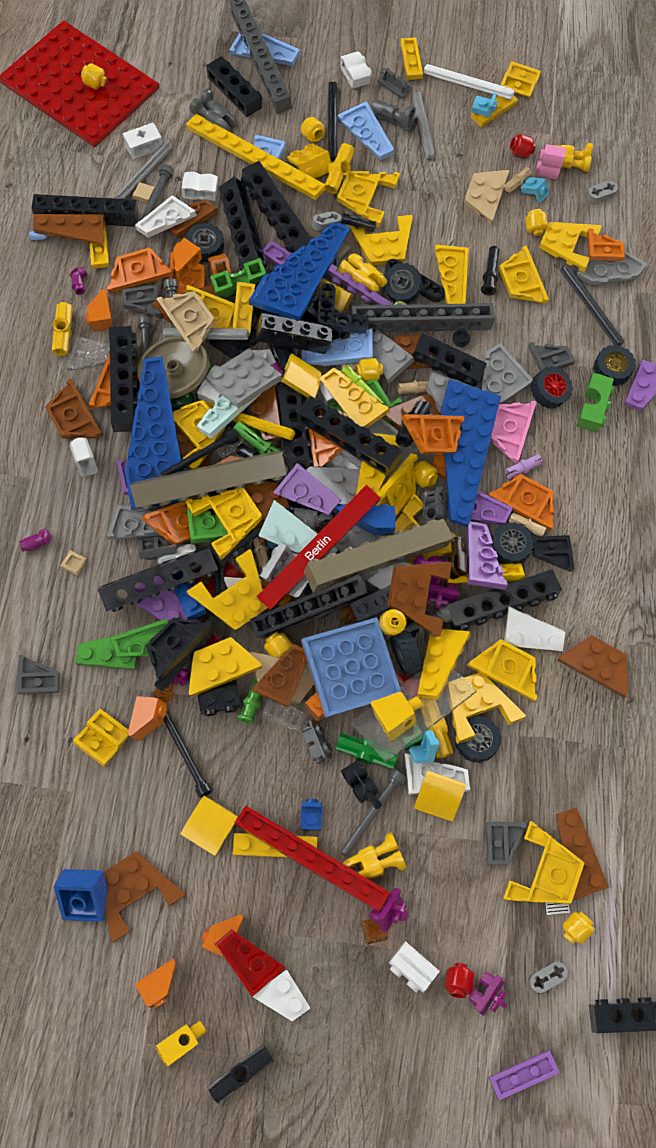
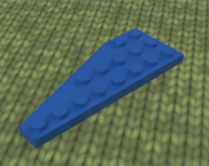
M333 222L321 232L320 236L311 239L307 246L303 245L286 258L285 263L281 266L277 265L273 272L267 273L262 277L249 299V305L286 318L301 320L350 233V227Z
M163 356L146 358L143 362L137 407L125 469L131 510L141 509V507H135L130 487L131 483L156 478L159 473L181 461ZM174 499V500H171V503H170V504H172V503H178V502H183V501H179L178 499ZM160 503L152 504V507L160 506Z
M451 379L447 384L440 415L464 416L465 419L460 425L459 430L461 434L457 441L456 452L443 454L447 477L446 489H448L449 522L468 527L501 396Z

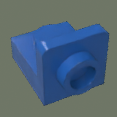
M306 799V802L301 804V830L321 831L322 803H318V799Z

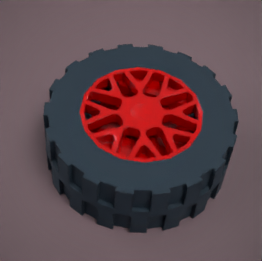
M550 366L544 368L534 376L531 382L533 398L543 407L545 406L549 409L559 407L572 395L573 386L572 380L569 378L570 376L559 367Z

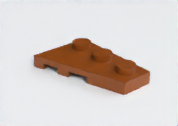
M207 199L190 204L188 206L196 211L197 216L167 230L175 238L179 239L188 233L192 226L199 223L202 224L218 213L217 208Z
M293 644L251 691L288 707L307 664L304 649Z

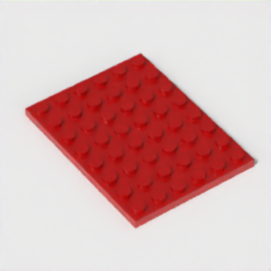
M64 20L0 74V83L94 148L160 88L158 82ZM90 63L102 68L105 72L104 77L107 78L104 87L100 86L97 90L85 85L81 78L83 67L85 65L88 66Z

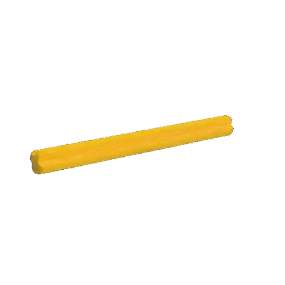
M204 401L211 409L215 405L213 403ZM244 413L238 414L232 420L234 422L241 421L246 426L288 440H292L295 435L293 429Z

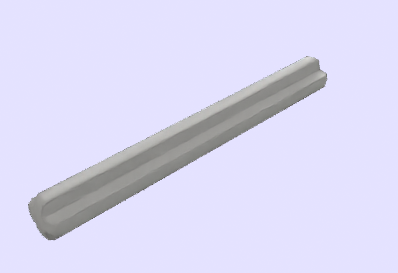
M414 91L412 99L416 108V115L418 116V125L425 156L429 160L434 158L435 151L421 92Z
M166 141L116 194V197L118 199H126L138 186L139 182L141 183L171 151L173 145Z
M164 328L163 330L164 338L181 336L177 328ZM211 328L205 339L247 340L249 338L248 329Z

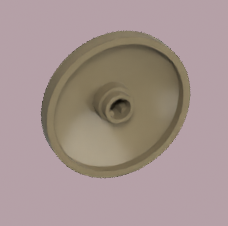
M172 336L153 344L141 357L137 369L138 379L141 383L144 359L163 356L170 399L186 395L199 386L208 372L209 358L202 344L194 354L182 336Z

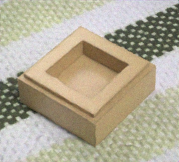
M139 182L133 193V199L149 203L155 187Z
M70 550L60 567L79 576L88 560Z

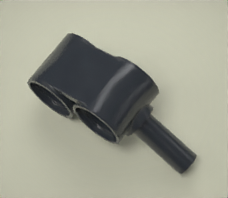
M359 760L341 770L344 779L351 786L354 795L360 803L367 800L375 809H379L382 806V803L375 796L379 793L372 779L366 777L367 772Z

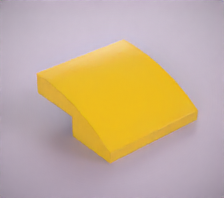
M511 61L501 86L514 89V93L530 98L541 71Z
M290 354L284 368L286 372L282 382L307 398L310 396L315 398L321 381V372L294 354Z
M99 709L87 721V726L73 739V744L101 766L105 767L128 739V729L102 709Z
M426 771L414 809L453 822L464 794L466 783Z
M204 795L180 834L216 856L225 839L231 833L238 816Z

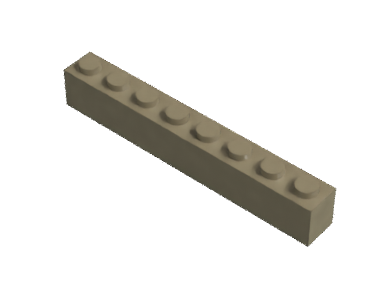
M280 450L131 483L130 487L135 507H141L143 510L151 508L152 504L160 503V505L170 504L171 500L174 499L185 501L190 499L189 496L192 495L203 497L209 495L208 492L215 490L216 493L225 492L227 488L233 486L235 489L246 487L247 483L253 482V485L262 484L265 482V479L272 478V481L283 479V476L287 474Z
M433 519L427 522L426 525H415L408 531L400 530L394 533L393 536H382L375 542L370 543V541H367L357 548L349 547L342 553H331L321 560L313 559L307 563L304 574L314 593L360 574L363 576L447 547L454 538L444 519L438 521Z

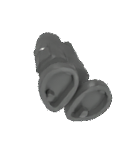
M210 89L204 90L201 95V101L198 98L192 100L189 110L194 115L198 114L212 124H216L229 132L230 127L235 128L238 121L223 105L214 104V94Z
M380 100L372 101L371 108L377 119L385 120L394 126L397 125L407 132H413L416 128L418 116L415 115L416 108L414 106H408L404 112H398L399 107Z

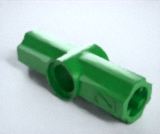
M344 733L340 734L335 748L337 751L354 756L355 759L367 764L374 763L391 770L394 768L399 753L378 746V743L372 740L358 739Z

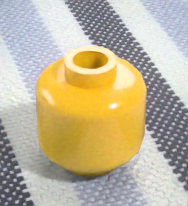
M92 63L88 66L85 65L81 72L83 83L95 90L99 89L100 86L104 87L107 79L104 77V70Z
M308 117L301 125V133L307 140L315 143L323 138L325 127L315 117Z
M541 209L531 210L525 217L526 230L529 234L541 236L548 228L547 215Z
M376 358L362 359L359 364H356V373L363 377L364 382L374 379L378 381L380 375H383V366L378 363Z
M425 460L414 463L413 470L417 471L416 484L422 488L433 486L438 479L437 469Z
M396 609L384 612L379 618V626L382 633L388 636L400 634L406 626L404 614Z
M276 631L265 639L264 649L269 656L281 658L293 644L285 633H278Z
M582 911L580 913L573 912L562 924L565 931L563 936L572 944L575 942L584 944L595 931L592 926L594 922Z

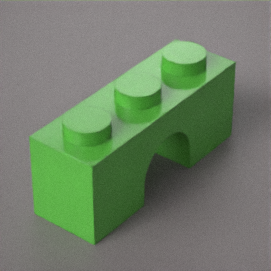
M261 258L245 263L244 269L238 273L230 274L226 270L210 276L218 297L224 299L236 294L237 282L259 283L262 277L266 275Z
M592 373L585 397L593 399L596 404L584 403L579 414L577 427L598 432L600 426L604 427L607 418L604 414L605 411H608L611 403L608 399L609 396H612L615 386H612L613 378Z

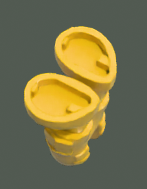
M593 143L586 144L582 151H574L575 147L572 145H553L566 148L562 164L563 168L570 169L575 167L582 172H589Z
M356 253L348 257V262L346 260L342 261L337 270L340 274L345 272L350 275L354 283L361 282L371 292L377 293L379 291L378 286L384 287L387 284V279L371 264L363 263L362 257Z
M392 832L385 835V840L381 845L376 848L369 845L342 863L349 868L359 864L361 871L357 873L367 879H374L383 875L384 869L388 867H397L400 871L407 869L400 850L387 858L378 860V856L399 849Z

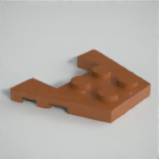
M452 562L393 567L387 606L401 611L405 618L411 619L419 627L429 631L434 637H440L443 619L425 615L431 577L449 580Z
M134 852L104 871L108 887L105 911L112 943L130 932L120 911L148 893L159 888L168 906L173 905L186 896L183 891L138 852Z

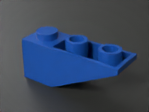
M343 504V505H341V506H336V515H337L347 504ZM388 504L374 506L355 526L373 535H393L395 532V506Z

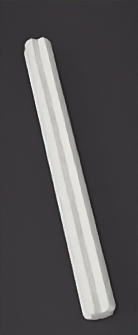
M429 64L424 68L426 75L490 94L495 93L497 96L512 99L514 96V89Z

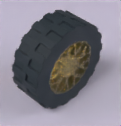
M609 345L599 352L593 366L594 373L613 378L612 385L619 386L630 379L636 367V360L633 357L634 355L628 349L623 348V346Z

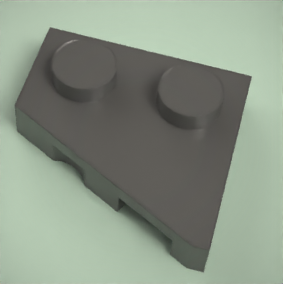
M160 536L139 538L140 559L152 560L157 556L177 553L176 545H169V541L162 539Z

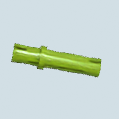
M350 365L345 366L341 370V373L351 379L354 384L359 385L381 404H385L363 381V377L358 375Z

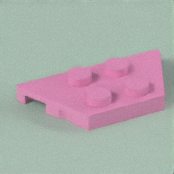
M531 401L527 404H520V402L510 405L499 404L490 442L514 463L519 461L537 401Z

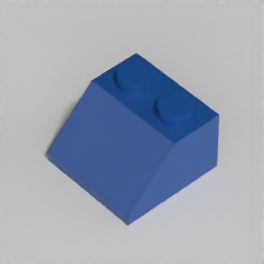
M64 869L53 886L62 920L102 922L104 920L108 888L104 871Z

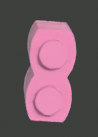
M546 144L545 149H541L539 156L541 161L538 160L535 170L538 171L539 177L553 180L558 179L566 148Z

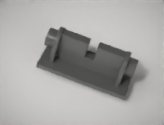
M389 68L382 69L381 74L383 76L378 80L380 84L401 98L412 90L407 80L405 81L399 76L396 77V74Z
M313 720L304 724L301 731L306 743L314 742V745L308 747L313 761H316L318 764L323 762L324 759H332V749L330 744L325 741L322 725L318 721Z

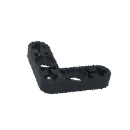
M331 283L322 284L319 291L317 324L330 326L332 331L366 332L369 328V318L363 314L334 312L335 286ZM326 291H329V297H325ZM329 304L331 308L325 309L322 305ZM324 315L327 316V322H324ZM339 320H346L348 323L342 325L339 323Z

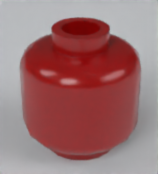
M524 134L514 136L510 143L512 154L524 159L533 154L536 147L534 139Z
M455 963V966L449 967L446 971L445 989L452 997L467 998V995L473 992L474 973L468 969V965Z

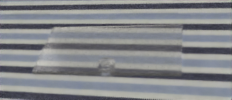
M454 669L451 671L439 699L419 698L423 707L414 711L416 724L391 742L375 717L372 707L352 721L351 725L386 762L474 695L477 690ZM422 671L416 673L400 685L401 692L407 701L418 696Z

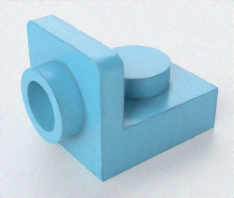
M493 93L492 99L476 96L471 112L490 117L498 104V101H495L497 94Z

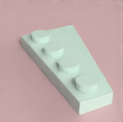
M223 395L220 398L218 397L214 402V407L207 411L197 425L198 431L212 439L256 398L238 409Z
M275 500L259 533L260 537L278 545L281 542L297 553H300L317 535L315 531ZM334 547L327 555L336 553L337 548Z

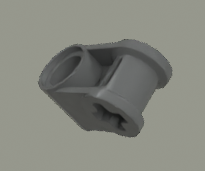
M437 487L433 491L425 490L422 493L423 517L427 521L444 519L446 522L448 516L446 490L443 487Z

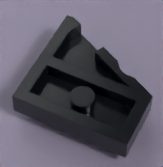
M570 535L532 537L534 539L533 557L569 572L574 571Z

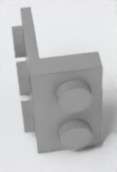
M281 542L273 550L271 559L268 564L264 565L261 571L262 574L260 576L268 584L297 556L287 545ZM306 576L288 593L289 595L297 599L302 596L309 584Z

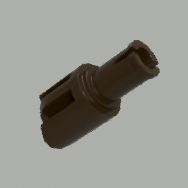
M454 537L451 541V553L448 555V562H452L450 579L453 580L468 574L467 554L463 552V539L461 537Z

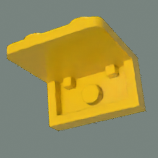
M308 144L304 149L293 151L290 153L291 155L287 156V161L298 166V170L314 179L329 173L328 167L331 163L329 152L317 145Z

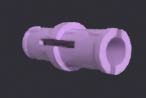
M536 454L527 460L522 459L518 464L506 468V474L513 471V473L507 475L508 479H512L522 473L526 474L530 469L542 465V459L535 462L541 456Z

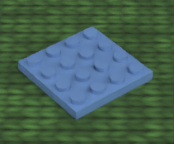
M377 617L301 639L325 718L368 705L374 700L401 692Z

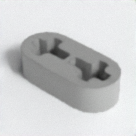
M613 181L594 185L589 188L586 198L591 203L608 200L615 196L618 186Z
M336 212L314 215L311 226L316 231H323L333 222L340 224L341 215Z
M552 962L532 973L528 979L530 989L537 993H543L563 982L568 975L567 967L561 962ZM554 966L561 968L560 978L558 976L550 978L549 974L554 972ZM536 976L538 979L546 977L547 980L541 983L542 988L534 986Z

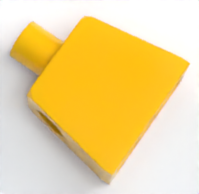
M402 692L370 702L372 711L390 742L416 724L414 711L423 707L418 696L407 701Z
M200 1020L190 1028L186 1024L156 1045L155 1049L165 1066L168 1067L198 1045L197 1039L207 1031ZM182 1036H186L188 1043L182 1046L179 1043V1039Z

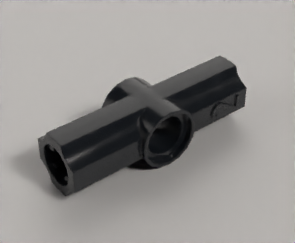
M420 400L417 401L412 411L408 414L429 415L432 406L429 402ZM401 420L403 425L396 434L395 442L398 446L406 448L411 445L413 438Z
M261 1045L207 1087L212 1098L217 1104L221 1103L273 1063L274 1060L265 1046ZM237 1068H244L247 1072L246 1079L237 1080L235 1070Z

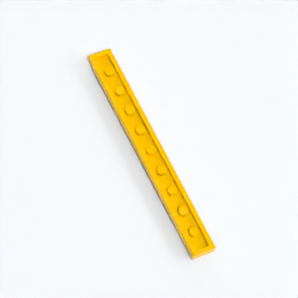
M195 114L186 123L188 130L247 163L253 164L260 161L269 175L314 200L326 190V186L322 182L222 127L212 124L198 114Z

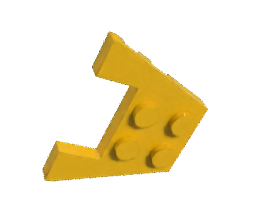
M350 171L343 181L337 201L356 214L361 215L362 218L376 221V227L379 228L384 217V211L369 207L378 184L395 189L400 173L394 172V175L386 174V172L369 174L368 171Z
M412 215L397 216L399 231L365 234L364 229H355L354 226L347 225L350 227L355 241L359 243L361 251L369 264L372 266L386 265L390 259H396L404 263Z
M549 222L539 248L556 258L560 256L567 260L566 263L572 266L574 264L579 267V271L585 273L590 258L573 253L579 236L587 238L589 228L594 229L593 233L599 235L602 226Z
M203 400L180 407L181 409L172 412L174 423L196 447L182 459L217 441L226 429L225 426L212 439L198 431L197 425L207 411L211 409ZM206 456L188 465V467L198 468Z
M245 488L221 492L220 495L211 497L209 495L201 497L202 499L185 500L187 507L194 517L212 508L227 531V535L211 543L220 560L263 519L262 514Z
M415 493L395 522L394 533L400 530L405 532L413 526L419 525L413 517L423 510V501ZM451 542L447 547L421 556L426 561L433 555H438V557L445 556L451 553ZM415 558L406 560L405 562L409 563L410 565H413L412 562Z
M250 549L235 559L246 577L215 598H212L202 582L186 591L190 597L194 598L199 604L207 608L234 630L268 608L256 597L263 589Z
M481 673L450 682L446 686L449 706L453 714L452 722L456 730L455 738L457 744L473 739L475 736L467 720L470 717L499 708L508 725L522 721L526 717L487 676Z
M530 821L524 840L544 847L531 888L509 880L503 899L506 901L571 904L585 863L553 839L552 836L539 828L534 822Z

